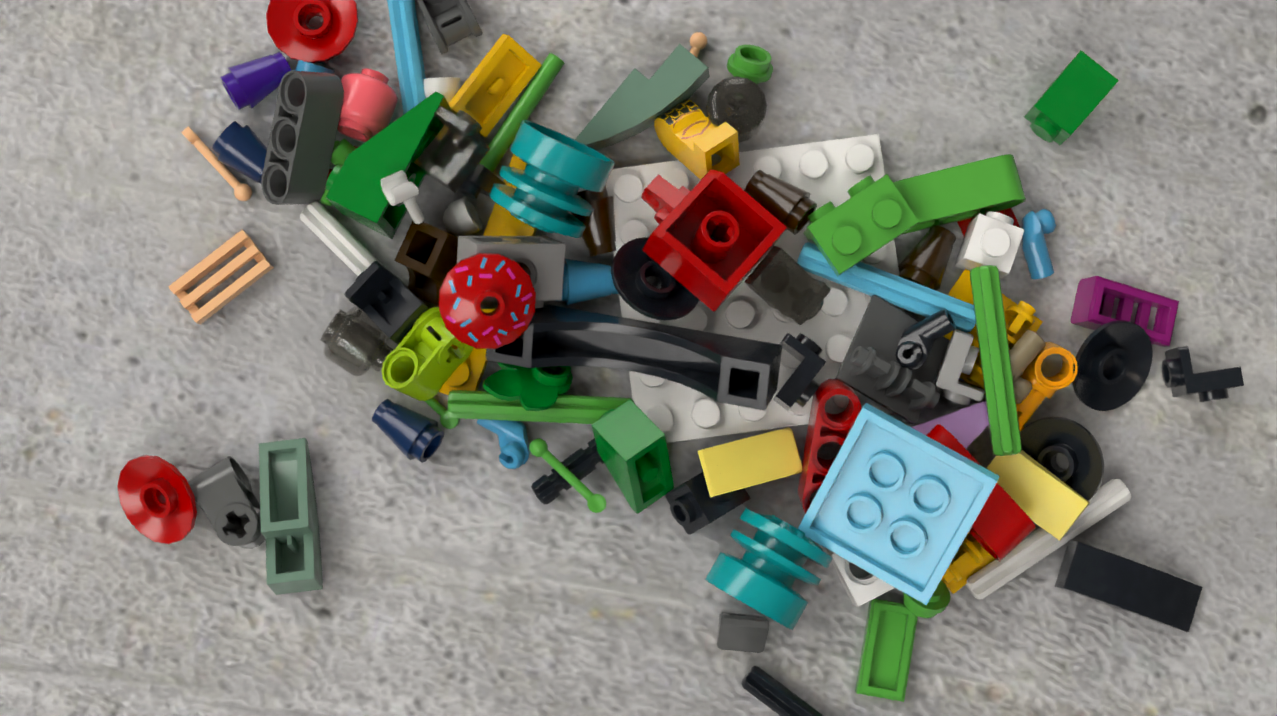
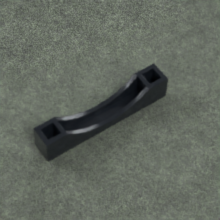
M544 304V307L535 308V313L528 328L514 342L496 349H486V360L527 368L589 366L634 371L685 385L705 394L716 402L765 411L777 391L782 345Z

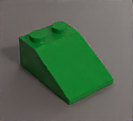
M434 92L348 154L343 165L337 164L331 171L326 182V190L329 192L325 198L343 215L393 239L407 212V208L403 202L395 206L388 202L381 187V179L402 170L406 173L408 182L414 183L419 189L441 144L444 142L456 119L445 96Z

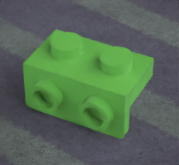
M888 174L877 181H874L871 175L864 178L847 191L851 197L836 208L830 201L808 216L812 224L807 226L803 234L808 241L811 239L814 241L837 277L920 222Z

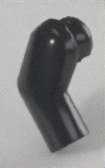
M944 308L904 330L895 353L896 360L901 367H906L910 370L921 367L926 362L934 341L956 329L954 320L947 309Z

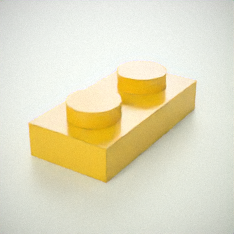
M502 34L448 104L452 112L476 133L487 137L542 65L512 37Z

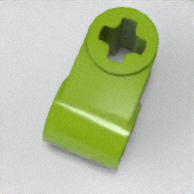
M439 307L430 308L417 318L412 329L398 346L387 355L381 370L382 378L386 385L418 401L432 399L438 394L442 385L457 367L469 357L473 347L458 341L445 327ZM431 326L435 331H429L428 327ZM452 345H457L458 348L455 350Z

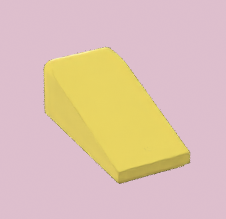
M789 427L698 450L710 497L799 474L803 470L793 431Z
M1023 450L1015 455L995 456L986 468L1000 476L997 483L1031 520L1059 541L1062 540L1090 504L1089 501Z

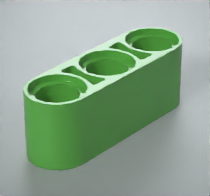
M1011 154L991 157L893 182L920 221L903 234L928 229L933 225L940 226L973 218L979 213L985 215L988 211L997 212L1026 201L1015 159Z

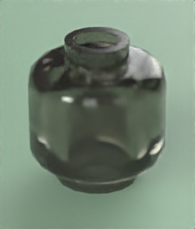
M735 76L723 79L709 93L705 115L715 127L724 122L731 125L738 131L739 142L748 141L759 132L764 124L767 110L765 94L758 84L748 78Z
M352 307L347 312L339 309L320 338V341L325 344L323 349L324 357L355 377L366 374L370 368L379 372L387 355L393 351V348L386 344L389 337L358 307Z

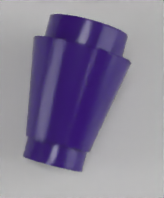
M279 51L273 55L228 67L229 73L221 76L220 80L238 110L246 106L252 109L280 86L283 76L291 71V68L283 54Z

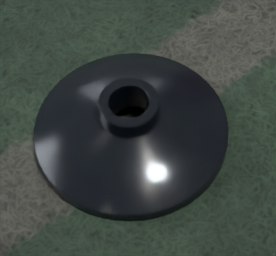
M649 237L633 239L621 246L612 261L611 275L617 292L631 308L642 315L657 320H676L693 311L699 299L643 251Z
M1116 320L1100 326L1087 337L1075 357L1078 370L1072 386L1077 398L1091 409L1109 411L1126 404L1139 392L1149 375L1153 358L1152 344L1143 328L1130 321ZM1073 363V374H1074V372H1075V364Z
M1046 417L1030 423L1020 432L1022 450L1087 501L1096 494L1103 480L1104 459L1098 442L1084 426L1064 417ZM1058 453H1062L1068 458L1069 466L1067 469L1058 466L1056 462Z

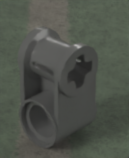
M417 0L424 14L423 19L441 54L448 52V46L472 34L475 37L483 34L467 0Z
M226 457L188 481L195 496V501L205 512L217 536L223 543L230 546L253 549L266 541V538L261 534L260 503L252 491L246 474L233 457ZM241 517L250 520L244 526L246 535L237 534L236 532L242 526Z

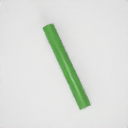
M552 53L548 54L542 66L477 163L485 166L493 173L513 143L522 121L528 120L565 64L563 60Z

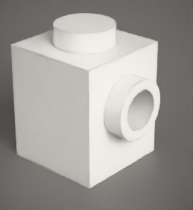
M988 211L986 215L979 213L968 225L954 266L969 271L984 265L996 266L999 269L1000 280L1010 273L1025 229L1014 226V220L1007 215Z

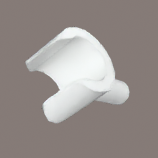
M401 170L382 178L381 187L388 202L392 206L403 202L414 223H422L425 217L415 198L419 194V190L414 183L408 182L406 173Z

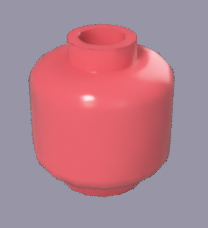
M364 68L361 74L350 73L344 75L341 79L344 97L337 130L352 139L366 142L389 126L398 97L395 91L387 85L388 78L378 71Z

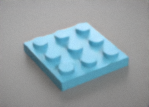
M866 403L862 407L798 529L805 533V537L810 538L812 541L927 605L1000 476Z

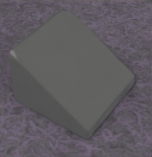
M722 612V614H719L717 647L721 650L761 653L765 649L769 621L765 616Z

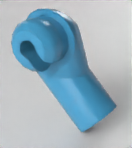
M1047 209L1039 210L1037 213L1030 211L1022 219V229H1025L1022 236V249L1031 279H1042L1054 273L1044 234L1052 233L1055 230L1056 224L1052 213Z
M477 420V424L498 435L501 451L499 461L505 468L517 469L528 461L530 445L526 426L523 422Z

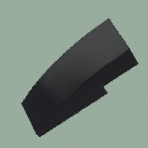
M1077 541L1068 542L1055 583V587L1185 632L1190 630L1202 591V587Z

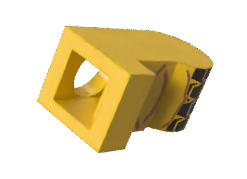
M685 100L654 120L655 131L662 145L700 180L711 169L727 174L740 165L738 131L727 122L718 125L709 117L704 116L701 109L694 102ZM715 153L722 158V160L718 164L712 166L711 155Z

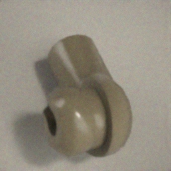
M1027 330L1009 350L1016 404H1020L1032 389L1031 382L1021 377L1024 370L1046 346L1044 340L1031 330Z

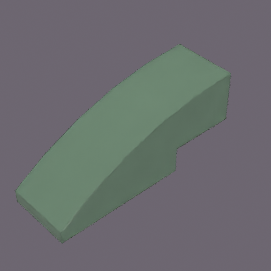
M679 44L650 79L634 68L575 140L594 150H599L643 132L654 125V120L681 102L688 100L710 77L709 67Z
M306 438L259 443L261 534L266 538L267 585L276 595L323 589L320 534L308 441Z

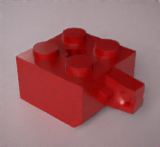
M713 169L691 191L684 186L677 189L658 174L644 189L641 196L656 212L654 219L659 223V226L650 234L643 251L714 313L772 249L787 229L783 223L726 174ZM714 237V238H716L718 241L715 242V241H713L711 238Z

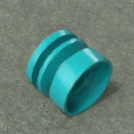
M523 120L510 150L527 165L524 170L502 166L499 172L500 176L516 186V188L503 184H494L489 194L490 198L507 209L515 218L530 226L549 233H559L573 238H581L586 226L578 218L571 215L569 211L583 216H591L594 209L577 193L580 188L593 192H602L615 163L604 154L573 138L540 124Z
M745 508L739 519L757 529L753 539L733 529L730 536L746 550L742 558L720 552L705 580L763 615L793 630L808 604L804 597L792 588L795 580L798 579L818 586L821 579L803 568L804 564L809 559L824 568H828L833 558L825 553L816 542L805 537V533L776 516L755 513Z

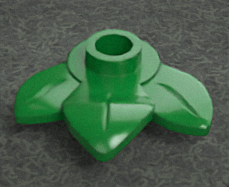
M497 362L501 370L485 379L483 388L500 400L513 401L520 399V403L526 411H542L556 404L558 395L570 389L573 376L571 366L527 368Z

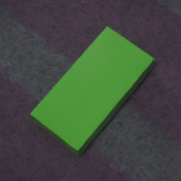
M875 598L870 600L855 688L857 694L904 702L918 616L906 608L905 604Z

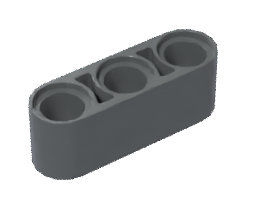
M291 70L281 80L261 182L263 194L271 204H310L314 201L319 202L322 198L344 97L343 85L339 77L333 73Z

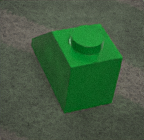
M1080 51L1056 77L1024 118L1031 122L1030 128L1038 137L1047 142L1055 141L1058 145H1061L1074 133L1119 80L1083 51Z
M631 399L616 409L605 412L597 422L592 424L597 451L636 514H639L674 489L665 434Z

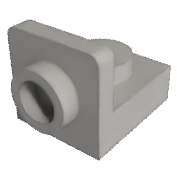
M955 329L938 372L935 386L943 388L942 397L969 406L971 399L982 402L985 391L978 386L959 380L961 373L970 375L979 348L971 346L974 339L973 334Z

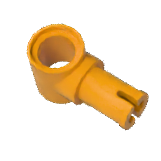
M1045 342L1046 346L1027 366L1021 376L1023 379L1031 382L1032 389L1020 404H1016L1020 431L1024 429V425L1046 397L1051 399L1057 390L1070 385L1077 375L1078 365L1076 358L1070 351L1058 344ZM1059 354L1062 358L1060 372L1052 377H1044L1041 372L1043 360L1048 355ZM1073 363L1075 364V372H1074V374H1073Z

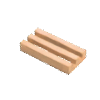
M241 230L168 287L173 294L177 295L183 307L190 312L193 320L201 325L274 267L244 230ZM245 246V251L188 294L186 290ZM253 258L258 264L201 308L198 307L196 302Z

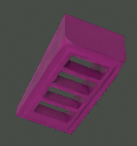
M1093 276L1081 279L1078 283L1071 315V324L1096 330L1111 321H1130L1133 305L1138 303L1134 323L1145 330L1151 344L1167 347L1171 344L1179 301L1100 276ZM1115 298L1119 299V303L1117 307L1115 319L1111 318L1114 300ZM1151 307L1157 308L1153 331L1147 329Z

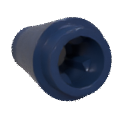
M234 121L220 134L213 144L212 150L219 155L218 161L257 183H261L267 147L248 125L242 127Z
M389 399L384 400L372 416V422L379 427L409 460L416 458L422 463L427 461L436 452L444 437V432L438 428L437 421L394 403Z

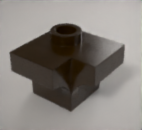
M412 220L394 260L406 266L409 272L408 287L419 298L438 307L440 287L446 274L457 264L458 237L428 223L415 224Z

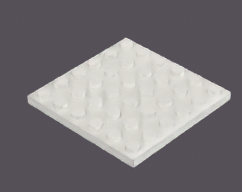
M879 134L739 152L740 165L726 174L739 187L745 190L751 177L758 170H762L766 174H770L809 192L810 199L817 203L816 210L830 201L835 208L851 198L847 191L870 175L874 181L885 176ZM719 155L711 156L712 166L722 160ZM679 160L612 169L605 185L608 196H613L616 234V251H613L614 256L625 243L633 239L649 237L659 226V223L654 219L656 212L641 198L644 189L658 174L677 189L684 186L691 191L700 182V179ZM809 220L796 235L789 230L784 231L772 249L715 313L699 300L693 311L680 319L657 320L635 311L620 295L619 299L623 318L780 344L787 333L795 338L801 333L814 341L823 350L819 356L826 363L813 379L818 384H821L828 379L836 378L872 296L797 267V259L803 245L807 242L815 244L812 239L808 241L803 234L807 226L812 224ZM714 237L711 238V239H712L713 241H715V242L718 241V240H717L716 238H714ZM895 240L861 262L898 276L899 268ZM891 304L892 306L896 307L897 309L905 313V309ZM783 348L778 387L773 398L801 364L798 359ZM629 371L634 403L665 434L666 443L808 425L813 396L803 408L795 402L788 411L772 398L764 411L716 402L705 394L685 385L657 376ZM854 390L861 403V409L868 403L886 414H895ZM844 395L831 397L826 402L825 411L831 414L843 412L847 408L849 398Z

